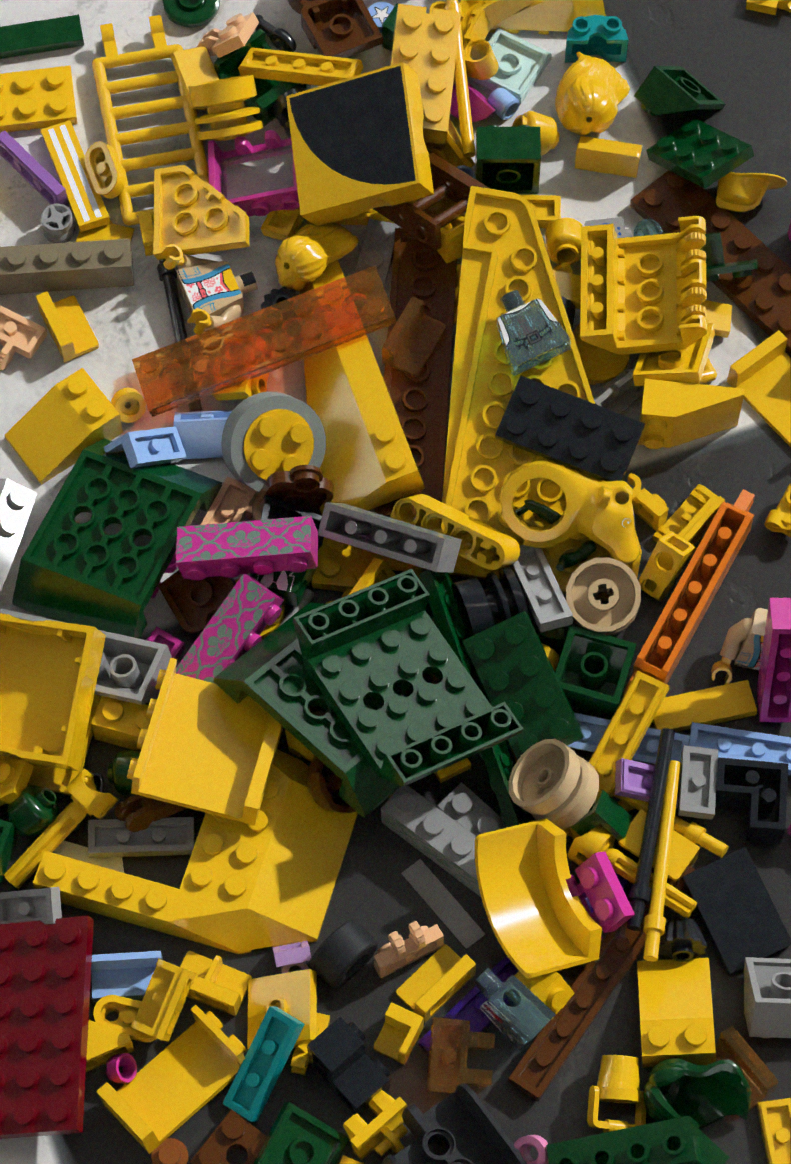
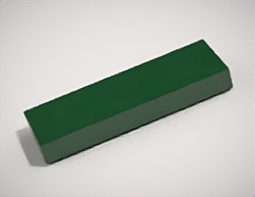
M79 14L0 27V59L84 46Z

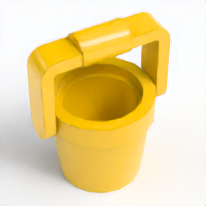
M602 1055L597 1086L592 1085L589 1089L587 1123L591 1128L603 1129V1132L606 1133L646 1124L644 1091H640L639 1058L624 1055ZM599 1101L636 1104L635 1125L620 1120L606 1119L605 1121H599Z

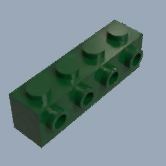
M690 1116L546 1145L549 1164H704L698 1123Z

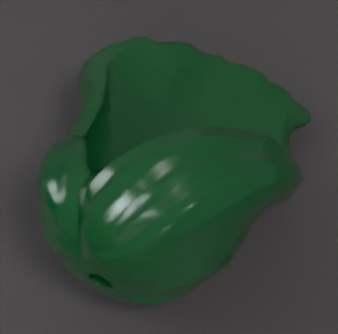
M678 1058L666 1059L654 1066L644 1086L645 1108L656 1122L690 1116L698 1123V1129H701L728 1115H736L747 1119L748 1110L751 1106L752 1092L750 1085L739 1065L730 1059L718 1060L708 1065H696Z

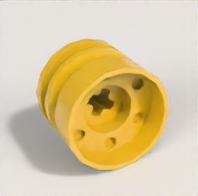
M254 75L237 76L188 86L192 107L207 108L208 113L194 119L195 124L210 123L209 129L197 132L198 140H232L239 136L245 137L263 128L262 120L247 121V116L260 113V108L245 107L244 105L245 100L257 96Z

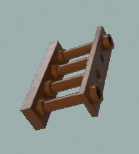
M428 150L434 195L420 198L412 204L405 202L394 206H381L373 209L417 237L419 241L426 243L435 250H439L442 248L440 229L466 213L470 187H489ZM444 198L451 199L456 203L434 218L424 212Z

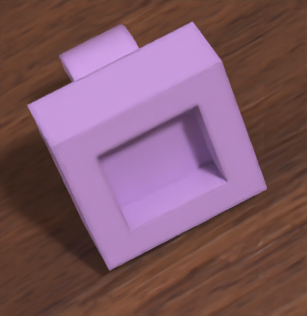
M308 941L272 947L276 967L282 966L281 974L288 973L290 967L294 965L301 967L302 970L309 969L306 961L311 959Z

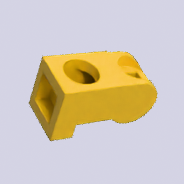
M672 531L660 538L638 580L641 590L659 602L662 601L671 590L676 578L682 571L686 561L691 558L696 547Z

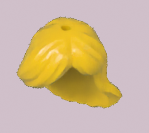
M578 51L576 52L578 60L567 69L557 87L555 97L556 112L563 127L572 133L580 136L588 135L591 132L602 133L613 123L618 112L617 105L628 95L630 87L627 80L623 79L606 60L584 55Z
M329 223L317 227L313 224H308L301 227L292 237L283 240L277 250L275 267L279 284L290 290L295 289L299 291L304 289L306 282H312L319 278L328 264L353 251L359 242L358 237L337 223Z

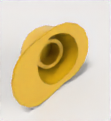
M730 172L718 180L716 204L719 208L730 211H750L761 203L767 190L782 188L787 185V180L781 176L767 173Z

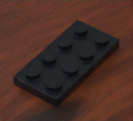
M520 375L495 434V439L607 482L623 481L645 428V423Z

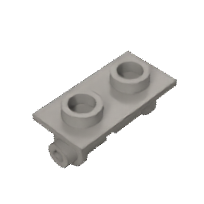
M635 368L632 370L624 369L620 375L613 378L593 394L595 404L621 414L641 398L644 386H634L633 372Z

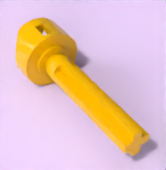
M85 768L66 787L72 795L71 799L73 802L65 807L56 820L44 830L4 874L5 878L17 889L38 869L44 850L53 853L85 818L87 813L101 820L119 801L111 793L98 792L93 775Z
M601 824L591 829L588 833L574 839L567 854L571 861L580 866L594 853L605 851L615 873L635 884L638 863L613 848L616 838ZM651 873L649 887L651 889L653 883V873ZM667 883L664 905L681 916L689 918L692 911L696 908L697 902Z

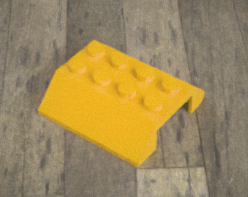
M701 216L678 217L681 230L678 233L617 238L614 224L581 227V340L615 354L624 355L682 350L707 334V308L701 304L707 298V291H705L707 288L706 253L700 250L702 246L706 245L705 218Z

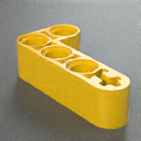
M418 494L402 498L393 507L390 518L462 539L458 555L485 569L497 570L512 565L520 556L519 544L512 536L428 495ZM412 505H413V506L415 507V509H416V513H417V514H416V517L414 516V514H413V512H412ZM440 519L444 522V531L440 527ZM468 532L473 538V545L468 540Z

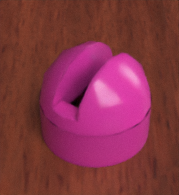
M129 1053L116 1054L111 1056L106 1062L107 1071L105 1073L112 1082L127 1083L135 1078L137 1064L134 1057ZM119 1067H123V1073L119 1072Z

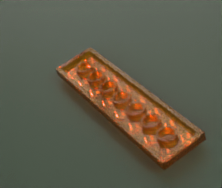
M372 266L204 331L201 335L196 334L132 359L148 411L154 417L246 380L253 379L397 323L377 268Z

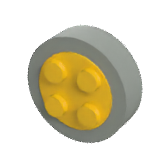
M261 392L243 400L231 412L224 425L221 446L223 458L230 472L240 482L260 492L268 477L275 472L290 471L299 465H314L320 468L326 450V436L320 418L309 405L284 393Z

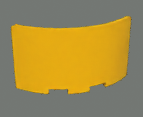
M547 818L477 835L475 838V865L482 902L498 942L515 967L525 977L534 978L599 960L602 927L592 919L579 897L571 896L566 883V879L571 878L566 853V832Z

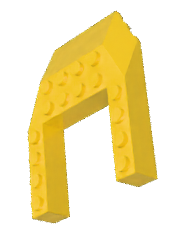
M101 696L91 723L95 739L132 750H141L136 747L141 728L148 729L150 719H146L148 705H140ZM277 749L256 824L251 825L205 813L180 889L45 850L34 877L33 885L35 889L59 887L62 904L236 954L250 953L254 949L276 947L296 942H315L318 940L358 812L340 814L327 811L319 806L308 791L306 778L309 766L302 760Z

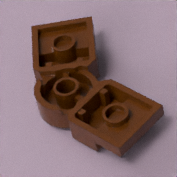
M287 0L292 9L301 14V27L314 50L318 49L321 55L348 58L383 44V36L363 0Z

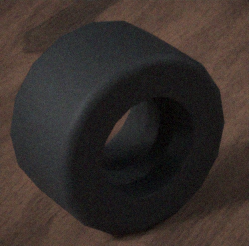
M349 920L334 930L321 943L310 959V966L331 988H338L352 979L368 963L378 948V942L356 920Z

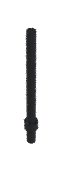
M166 259L159 260L157 270L159 280L163 281L189 411H203L176 283L177 267L175 266L174 269L168 270L163 264Z
M668 728L661 729L635 884L630 886L628 897L635 915L628 920L627 928L633 931H641L645 905L650 903L652 889L649 887L675 736V731Z

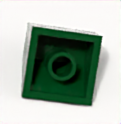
M570 625L555 674L571 708L612 719L622 701V695L626 687L637 643Z

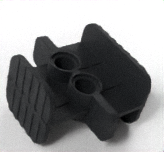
M464 1083L458 1085L454 1093L424 1113L414 1103L406 1107L402 1113V1119L417 1140L394 1156L388 1155L382 1163L527 1164L519 1150L515 1148L513 1142L509 1140L506 1136L507 1134L500 1128L498 1122L494 1120L483 1102L479 1100L477 1094L472 1091L470 1086ZM432 1143L439 1144L443 1147L445 1154L441 1156L434 1155L430 1152L428 1145Z

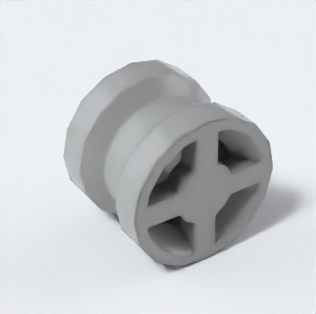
M56 203L47 206L42 211L41 222L46 239L52 243H66L71 240L75 233L71 210L63 204Z

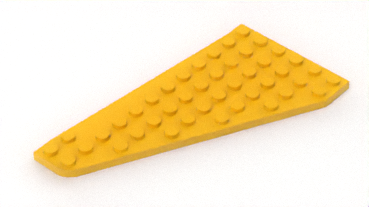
M471 186L464 223L442 503L512 536L520 546L523 544L524 538L514 533L503 518L502 505L499 500L501 488L511 472L526 463L548 461L591 480L602 482L600 479L495 439V434L520 375L595 404L533 207L523 196L517 193ZM515 295L521 306L534 300L541 311L542 309L536 299L542 300L559 322L557 324L554 322L567 350L565 351L564 347H562L563 353L561 348L557 349L559 355L554 350L557 356H555L553 350L551 352L546 351L549 360L546 357V360L536 365L532 358L535 366L530 359L525 364L527 369L523 365L525 371L522 367L518 369L519 372L516 370L518 375H516L511 365L512 363L515 368L510 355L508 354V357H506L498 331L500 328L499 317L501 316L504 324H506L503 314L509 312L503 301ZM530 304L531 307H530V306H528V307L530 308V310L532 311L533 315H534L535 318L537 319V317H536L535 313L533 312V310L536 312V314H537L538 317H539V315H538L537 311L535 310V308L533 307V305ZM510 352L515 364L517 365L512 353ZM538 477L527 480L519 486L513 497L515 510L525 505V500L527 499L541 503L560 515L563 514L566 507L565 494L560 486L546 478ZM530 510L519 517L522 521L532 526L543 527L551 525ZM441 519L440 527L444 531L445 526L444 522ZM635 530L640 555L632 564L626 565L638 577L642 549ZM468 532V540L473 545V538ZM580 532L556 545L541 548L563 594H566V587L571 574L582 563L594 558H612L608 550L595 543L597 549L585 561L565 568L563 571H558L556 566L562 554L576 551L585 541L591 540ZM458 555L454 572L449 574L467 578L476 577L479 580L486 581V574L489 572H494L499 579L500 569L488 570ZM600 593L596 597V600L608 601L609 599L606 593Z

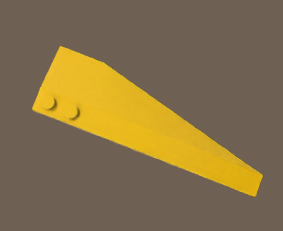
M339 260L328 264L319 278L312 282H306L304 289L299 290V295L303 296L302 303L305 305L301 326L307 405L320 418L325 431L326 450L320 469L323 472V477L331 480L333 483V499L331 503H344L369 511L425 489Z

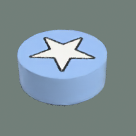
M377 2L368 8L381 33L382 24L394 8L393 5L387 2Z

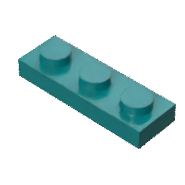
M269 1006L222 1104L250 1122H257L305 1024L277 1006Z

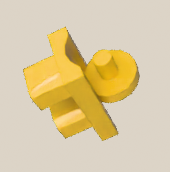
M381 1090L368 1103L369 1108L377 1115L375 1119L367 1124L357 1113L352 1115L343 1124L353 1151L360 1160L374 1149L380 1156L390 1148L396 1154L404 1149L400 1139L408 1133L402 1119V1113L407 1104L400 1096L395 1100Z

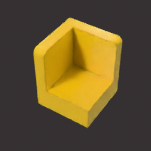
M391 1002L385 1013V1024L374 1043V1051L405 1065L424 1028V1017Z

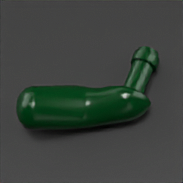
M530 499L525 500V505L515 510L519 517L530 510L550 524L556 522L561 517L553 509Z
M587 540L576 551L562 554L556 566L557 570L563 571L565 568L585 561L597 549L595 542Z

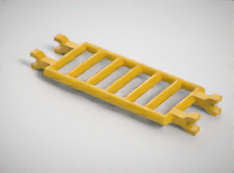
M161 15L149 17L154 48L118 54L112 23L100 25L106 57L96 58L92 61L107 144L115 149L126 177L125 187L118 195L122 220L127 226L140 225L145 256L153 255L154 228L152 222H154V209L134 212L131 198L154 194V181L129 186L126 172L194 160L197 171L196 175L204 182L209 183V167L203 140H198L197 132L200 131V125L195 124L194 120L198 118L197 111L190 108L176 70L112 82L107 81L105 69L171 58V53L183 50L179 44L167 46ZM178 83L180 96L115 108L112 106L110 94ZM181 108L184 110L186 122L118 134L116 120ZM189 134L191 148L123 160L122 145Z

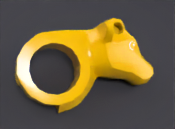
M534 461L523 464L515 469L503 484L499 495L503 518L514 533L524 538L522 545L534 548L551 547L580 532L608 550L613 559L624 564H632L640 555V548L635 534L632 505L633 489L625 481L607 482L602 480V482H598L548 461ZM538 477L550 479L558 484L566 498L565 511L561 517L551 525L543 527L532 526L522 521L515 512L513 497L519 486L529 479Z

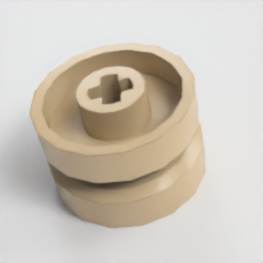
M594 558L582 563L571 574L566 587V601L573 614V623L577 627L608 636L625 631L635 620L641 603V586L635 573L623 562L612 558ZM606 593L609 596L608 603L601 604L600 600H596L597 595Z
M546 739L527 749L514 765L508 781L509 795L516 805L532 814L536 820L547 818L563 830L576 824L589 812L599 791V775L594 766L582 757L577 756L575 751L565 743L557 739Z

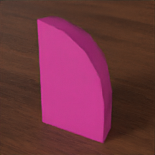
M468 82L472 122L489 118L496 110L488 103V99ZM454 84L450 114L459 119L456 87Z

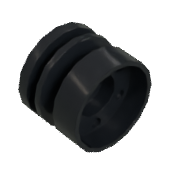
M510 567L499 570V579L494 572L487 573L486 590L483 589L476 577L453 583L471 636L523 611H526L529 616L525 593Z

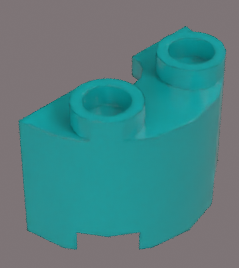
M602 15L580 16L574 19L567 35L565 63L576 62L578 60L576 52L578 51L588 56L599 55L607 62H626L629 39L626 30L622 26V21L616 16L608 17Z

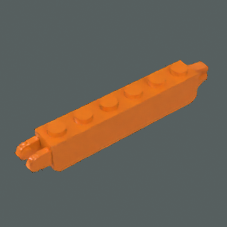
M743 489L734 505L723 502L637 656L632 676L622 696L625 695L637 671L665 684L669 682L751 530L754 514L750 513L749 510L754 502V494Z

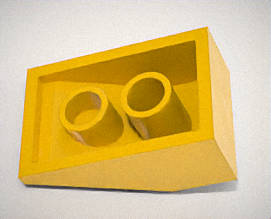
M81 368L54 385L4 436L42 485L74 465L84 448L104 438L111 441L122 434L123 429L118 411L84 368Z
M645 379L639 421L645 423V428L637 445H644L650 449L671 448L737 426L745 389Z
M692 958L685 962L675 961L674 959L657 960L654 962L637 961L643 1068L654 1067L659 1062L670 1058L682 1059L696 1065H708L716 1062L709 958Z

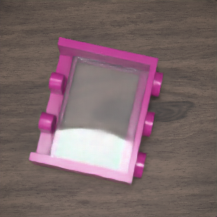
M274 130L266 131L264 133L265 143L252 146L244 136L236 137L235 150L222 152L214 140L208 141L209 184L222 193L231 203L245 211L248 217L254 215L265 216L272 211L295 210L299 208L291 138L282 140Z

